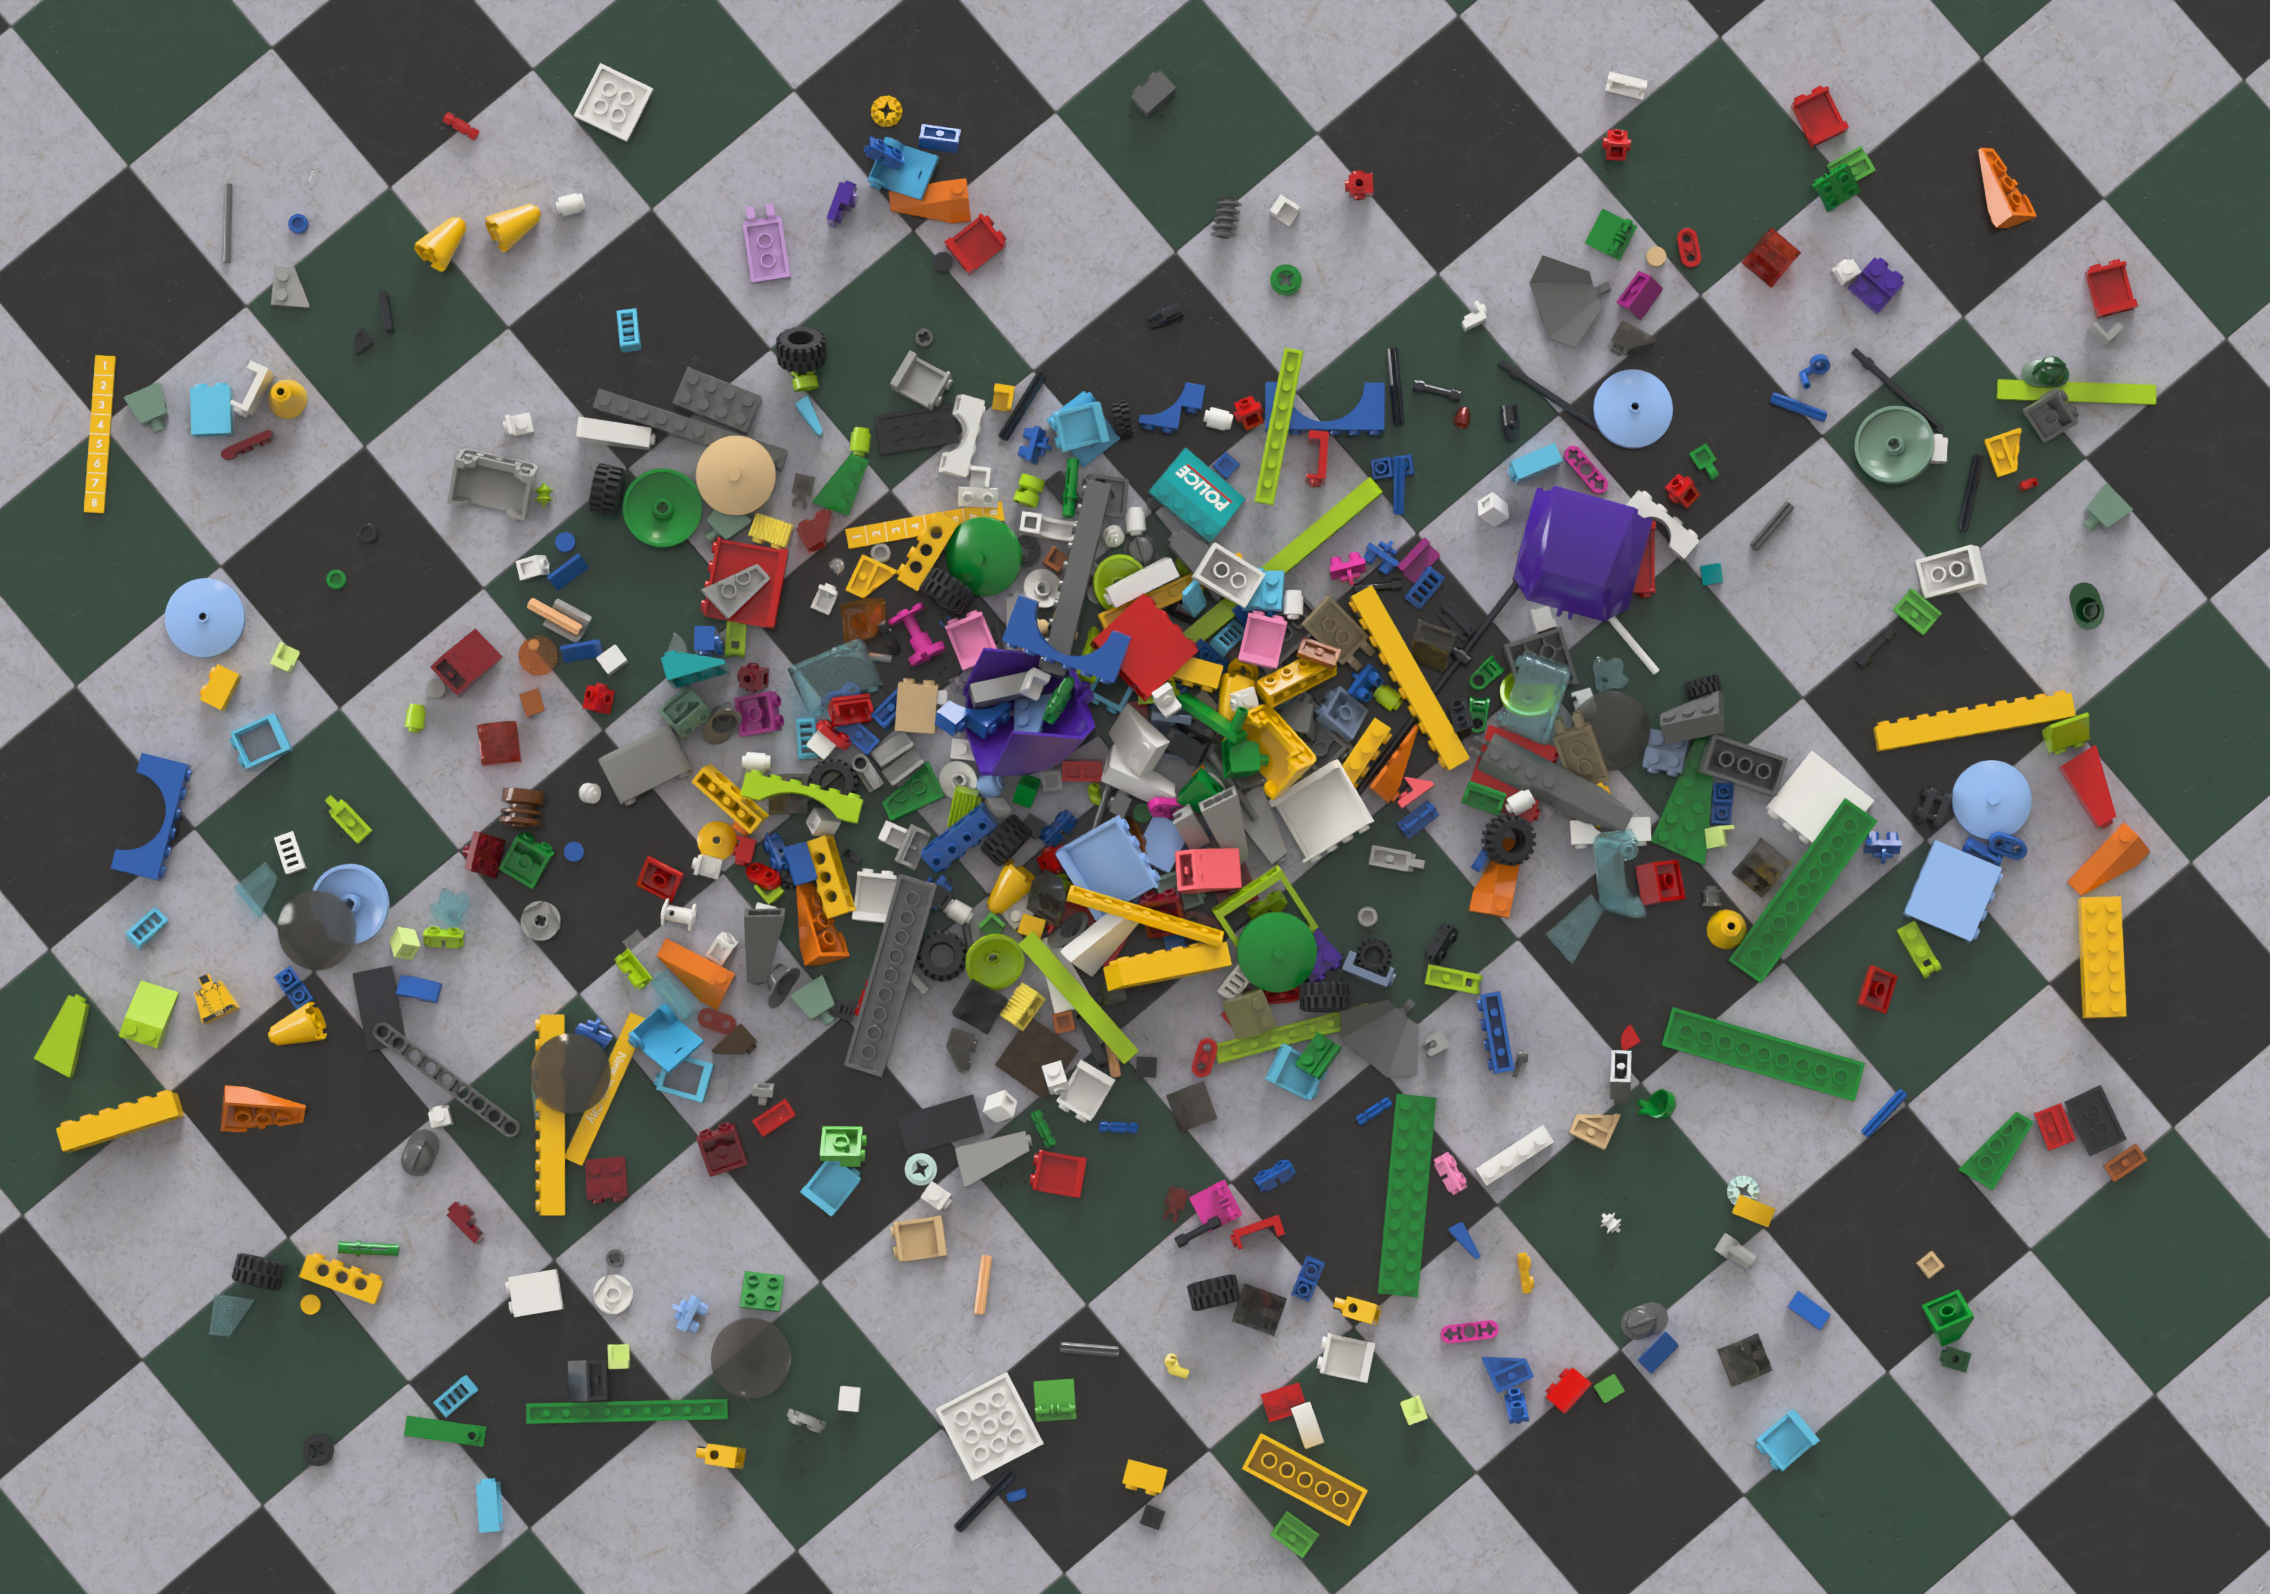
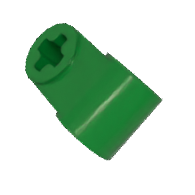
M1491 655L1470 677L1468 682L1470 689L1475 692L1484 690L1506 669L1504 667L1501 668ZM1480 677L1483 680V685H1474L1473 678Z
M1469 697L1472 721L1477 720L1482 723V728L1479 730L1472 727L1471 734L1473 735L1482 734L1486 728L1490 702L1488 697L1486 699Z

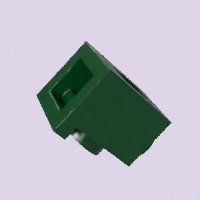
M1946 1346L1945 1350L1942 1349L1940 1352V1366L1966 1373L1972 1353ZM1953 1355L1958 1357L1956 1363H1953L1951 1360Z

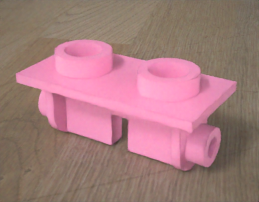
M1447 1152L1441 1155V1157L1439 1156L1434 1159L1435 1164L1433 1165L1440 1177L1446 1173L1448 1175L1447 1178L1442 1180L1448 1192L1454 1195L1467 1187L1465 1184L1466 1179L1462 1173H1459L1456 1161L1452 1155H1449Z

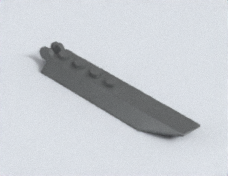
M1497 734L1493 735L1490 742L1482 737L1475 736L1474 740L1477 743L1487 747L1485 753L1475 747H1469L1468 749L1469 752L1482 758L1477 767L1478 770L1520 791L1528 789L1533 798L1583 823L1621 831L1626 830L1634 813L1602 787Z

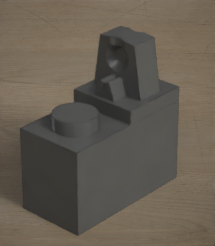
M1611 1051L1610 1099L1614 1100V1104H1626L1627 1100H1630L1632 1051Z

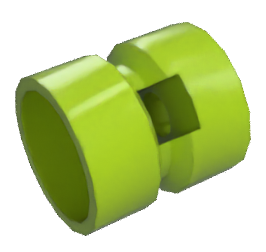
M815 371L807 372L806 375L791 372V375L795 377L792 380L794 392H805L819 388L818 378L814 375Z
M1021 474L1018 482L1020 488L1016 489L1012 500L1021 505L1036 509L1040 500L1038 494L1042 493L1046 482L1028 474Z

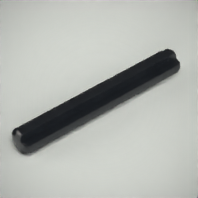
M1390 347L1387 349L1393 421L1394 425H1403L1404 411L1397 347Z
M1037 371L1000 431L999 438L1004 441L1009 440L1045 381L1046 374Z
M1974 454L1957 526V529L1961 531L1969 529L1984 456L1980 454Z
M1007 1470L954 1524V1528L960 1533L963 1532L1015 1478V1474Z

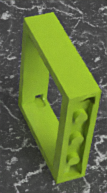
M1278 865L1211 908L1236 948L1238 938L1224 916L1279 880L1282 881L1308 922L1306 925L1314 934L1315 929L1318 928V925Z

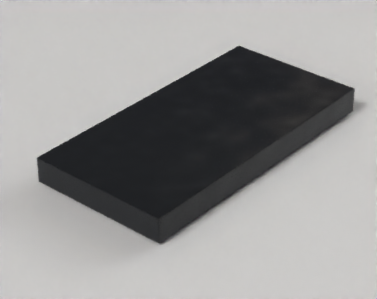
M953 404L935 406L933 411L922 408L875 416L880 455L959 444L956 421L952 415Z
M391 965L352 973L367 1052L388 1048L374 1037L373 1029L377 1024L388 1023L406 1036L399 998L396 994L397 988L393 967ZM381 1026L378 1029L379 1036L382 1038L387 1036L388 1029L385 1026ZM397 1038L394 1041V1046L404 1045V1041L401 1038Z
M973 1094L896 1117L907 1156L984 1133Z

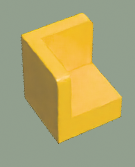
M995 383L993 410L1012 412L1015 386Z
M1023 914L1017 933L1028 936L1033 931L1041 939L1046 920Z

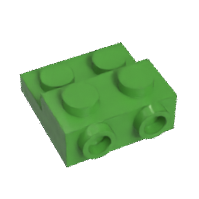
M822 1126L820 1161H840L841 1167H861V1161H865L866 1157L865 1149H862V1147L867 1146V1135H863V1127Z

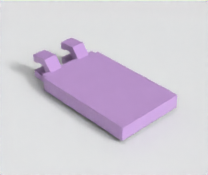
M773 203L765 204L767 218L756 219L754 206L746 207L748 221H744L745 224L742 225L751 283L791 277L782 218L775 216Z

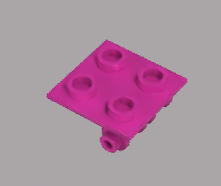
M1225 1179L1189 1198L1202 1224L1207 1223L1208 1219L1217 1215L1223 1226L1243 1215Z

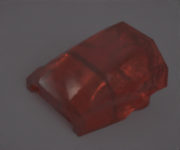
M501 721L476 725L482 766L522 762L517 721Z

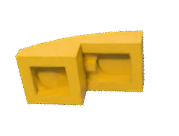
M1739 1194L1732 1213L1769 1227L1776 1209Z

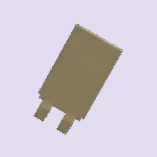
M1328 595L1301 623L1318 642L1340 649L1341 653L1337 662L1341 665H1344L1346 662L1355 671L1362 667L1356 658L1352 656L1358 648L1370 657L1376 652L1366 642L1369 635Z
M1581 710L1573 712L1572 719L1575 726L1569 728L1565 727L1562 715L1554 717L1553 724L1556 731L1554 732L1553 740L1563 768L1594 784L1610 780V775L1592 725L1584 722Z

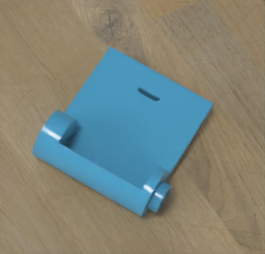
M885 137L884 142L886 145L902 151L905 164H901L898 170H893L881 164L883 156L879 161L875 160L867 180L870 183L869 186L876 190H881V188L922 201L940 157L905 146L895 139Z
M1083 391L1058 411L1096 402V399L1090 392L1086 393ZM1050 416L1048 419H1046V421L1048 422V424L1050 425V427H1051L1050 418H1053L1052 416ZM1105 417L1104 420L1110 441L1070 450L1073 456L1080 460L1079 464L1082 467L1086 466L1120 440V437Z
M665 1003L659 1006L628 1034V1042L633 1048L636 1049L638 1047L668 1073H671L704 1043V1040L678 1020L674 1011Z

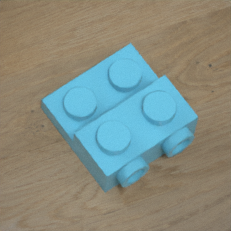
M1257 568L1266 575L1245 608L1241 606L1242 610L1282 611L1285 572L1264 571L1263 568Z

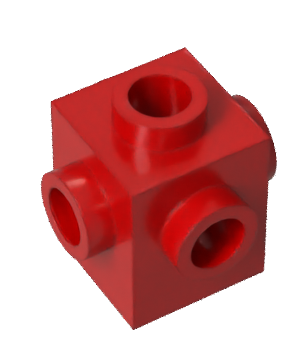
M1619 129L1608 130L1607 138L1603 137L1602 149H1606V160L1626 161V153L1631 148V139H1627V131Z
M1353 171L1352 174H1349L1348 180H1345V192H1349V198L1354 197V200H1364L1365 197L1373 196L1372 173L1364 174V171Z
M1252 396L1234 403L1236 411L1233 413L1238 423L1241 422L1246 431L1264 423L1261 415L1263 413L1262 406L1259 401L1255 402Z
M1677 474L1665 487L1669 493L1668 498L1674 504L1679 503L1685 508H1688L1701 495L1695 488V483L1688 476L1684 478Z
M596 683V686L587 685L582 709L610 714L615 691L607 689L608 685Z
M1064 844L1055 848L1050 846L1042 850V855L1036 858L1044 876L1051 873L1055 876L1064 872L1062 864L1055 855L1057 849L1063 847Z

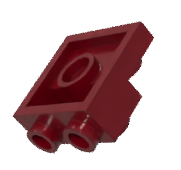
M1169 888L1164 890L1163 893L1156 894L1154 891H1149L1144 896H1141L1140 906L1186 920L1184 914L1185 907L1179 891ZM1145 925L1148 938L1176 935Z
M729 1122L719 1125L717 1130L705 1129L699 1133V1136H696L710 1177L748 1165L735 1124L730 1125Z
M625 1156L585 1160L587 1200H592V1204L604 1203V1199L612 1198V1202L624 1201V1197H629Z
M455 1201L447 1209L449 1213L446 1216L474 1244L479 1245L484 1238L481 1236L483 1234L481 1229L472 1224L476 1220L473 1216L475 1212L468 1205H461Z

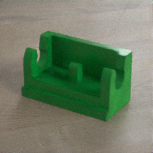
M1468 781L1461 803L1499 816L1507 794Z

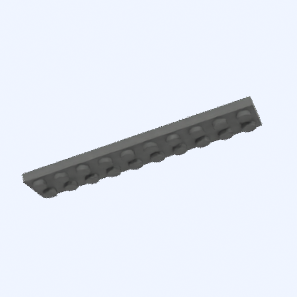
M898 875L844 1066L883 1077L938 885L907 875Z

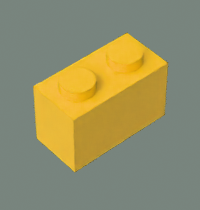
M217 664L216 668L213 667L208 675L210 680L207 686L204 685L199 693L201 696L200 700L224 712L242 676Z
M1128 1459L1122 1483L1126 1484L1125 1488L1137 1491L1138 1487L1143 1488L1146 1494L1156 1496L1157 1493L1162 1492L1167 1469Z

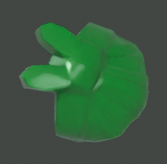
M1664 1089L1654 1092L1648 1101L1641 1099L1637 1102L1638 1106L1644 1108L1638 1112L1639 1115H1647L1657 1119H1668L1672 1116L1677 1106L1675 1096Z

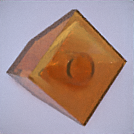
M865 598L840 604L844 644L874 638L879 630L877 624L881 620L885 621L886 619L884 598Z

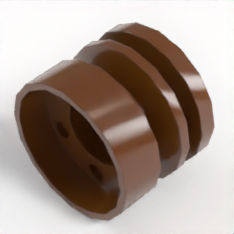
M503 788L501 801L510 804V808H502L500 810L501 813L509 814V816H501L499 822L518 828L541 826L542 821L533 819V817L542 816V813L534 810V807L543 806L544 792L524 788Z

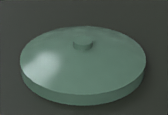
M1888 406L1873 412L1862 422L1855 437V454L1860 466L1871 478L1886 484H1901L1918 477L1930 464L1935 449L1934 435L1927 420L1917 411L1904 406Z

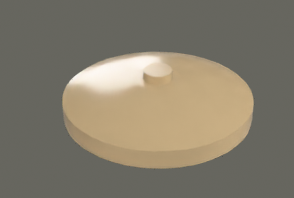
M728 436L715 441L703 452L697 465L696 482L701 496L712 508L728 515H745L762 507L770 498L775 487L776 469L771 455L760 443L743 436Z

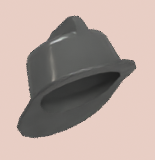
M1144 533L1138 537L1130 536L1124 545L1125 555L1133 557L1144 568L1160 560L1156 545L1150 536Z
M729 702L725 705L716 706L711 711L710 719L702 730V737L707 743L716 745L726 742L742 723L741 714Z
M1077 912L1057 926L1048 936V944L1051 947L1057 948L1072 942L1089 928L1087 914Z
M779 963L770 973L767 984L771 991L768 999V1005L771 1009L779 1007L788 996L791 988L800 976L798 968L790 969L784 964Z
M425 1129L418 1130L409 1138L401 1157L402 1167L409 1175L423 1176L432 1167L439 1150V1140L433 1132Z
M1655 1302L1637 1306L1628 1310L1623 1315L1621 1320L1622 1331L1627 1337L1634 1340L1655 1335L1666 1327L1668 1313L1662 1305Z

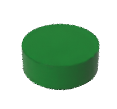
M332 570L328 573L326 582L330 588L340 590L345 587L347 577L340 570Z
M1140 803L1133 809V818L1138 823H1147L1152 818L1145 803Z

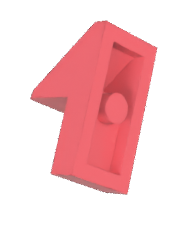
M1404 777V781L1412 791L1409 793L1406 790L1399 795L1398 798L1400 800L1397 801V805L1402 810L1434 786L1433 782Z

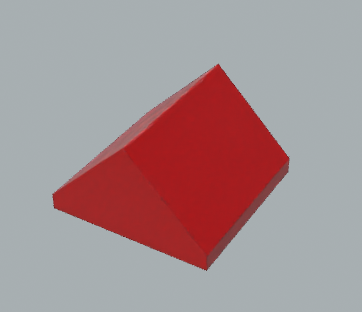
M647 856L636 886L664 900L669 898L670 903H672L685 875Z
M1870 965L1867 968L1857 1005L1887 1014L1898 976Z

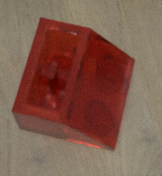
M1771 227L1742 261V264L1772 288L1795 262L1801 252Z
M823 509L817 512L815 518L810 521L808 519L801 521L798 524L799 527L796 528L797 534L809 555L827 545L834 520L830 509L828 511Z

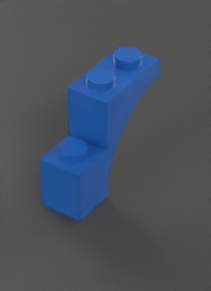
M1185 383L1184 390L1174 405L1158 414L1140 415L1139 426L1149 431H1153L1154 428L1162 429L1161 432L1173 434V431L1178 432L1181 409H1185V412L1190 414H1197V411L1201 412L1205 386Z
M949 700L937 711L934 724L952 737L958 732L964 731L967 727L985 739L989 734H994L998 726L1002 723L1005 724L1009 720L1011 704L1004 701L988 709H969Z

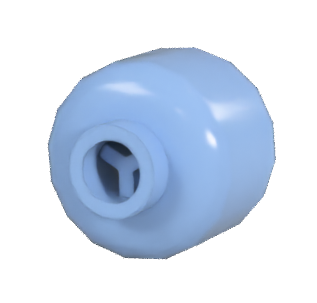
M979 775L977 777L976 790L980 791L979 796L983 799L994 798L1002 794L1005 788L1002 776Z

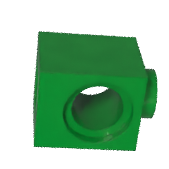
M1030 775L1021 776L1012 802L1031 809L1042 780Z

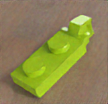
M330 795L325 800L331 807L328 812L332 818L358 845L373 832L342 799L337 802Z

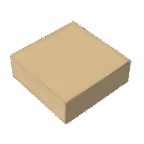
M1930 1251L1916 1263L1928 1279L1945 1267L1933 1251Z

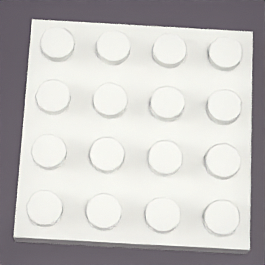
M1007 1372L935 1409L972 1481L1044 1444Z

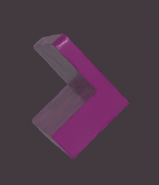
M1638 271L1616 303L1620 307L1629 310L1637 319L1642 320L1663 288L1650 275Z
M1424 537L1397 565V569L1414 584L1427 566L1431 567L1437 561L1440 554Z

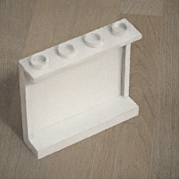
M1811 751L1779 790L1777 796L1765 808L1768 810L1767 814L1775 820L1777 818L1784 823L1782 826L1791 833L1795 831L1800 835L1798 839L1808 845L1813 843L1844 798L1865 812L1874 800Z
M1338 759L1294 784L1278 799L1273 801L1270 799L1268 801L1271 808L1276 807L1306 857L1302 860L1303 863L1311 861V863L1316 862L1322 858L1321 854L1327 851V853L1334 851L1338 848L1336 844L1341 841L1344 844L1354 838V833L1359 832L1361 834L1370 829L1369 824L1374 822Z

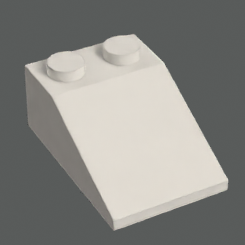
M1213 543L1191 578L1196 579L1208 589L1245 608L1266 574L1219 544Z
M1968 545L1915 560L1924 599L1967 591L1987 585L1978 546Z
M1129 703L1125 705L1109 731V735L1124 763L1138 776L1153 771L1170 743Z

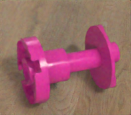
M922 602L913 606L912 610L904 609L897 613L896 617L888 620L890 627L904 622L912 639L909 642L915 654L909 657L908 661L913 667L930 660L932 656H937L946 650L943 641L933 644L928 633L921 631L914 616L925 609Z

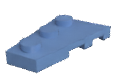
M1053 693L1040 695L1037 701L1029 697L1015 699L1014 731L1042 733L1044 723L1042 718Z

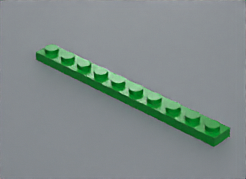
M728 1399L526 1404V1424L728 1419Z

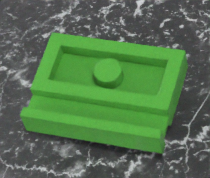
M1862 146L1827 165V168L1833 171L1839 164H1848L1856 182L1876 171Z
M1912 588L1892 610L1922 636L1942 614Z
M1286 1511L1270 1533L1272 1537L1301 1558L1305 1556L1320 1535L1288 1511Z

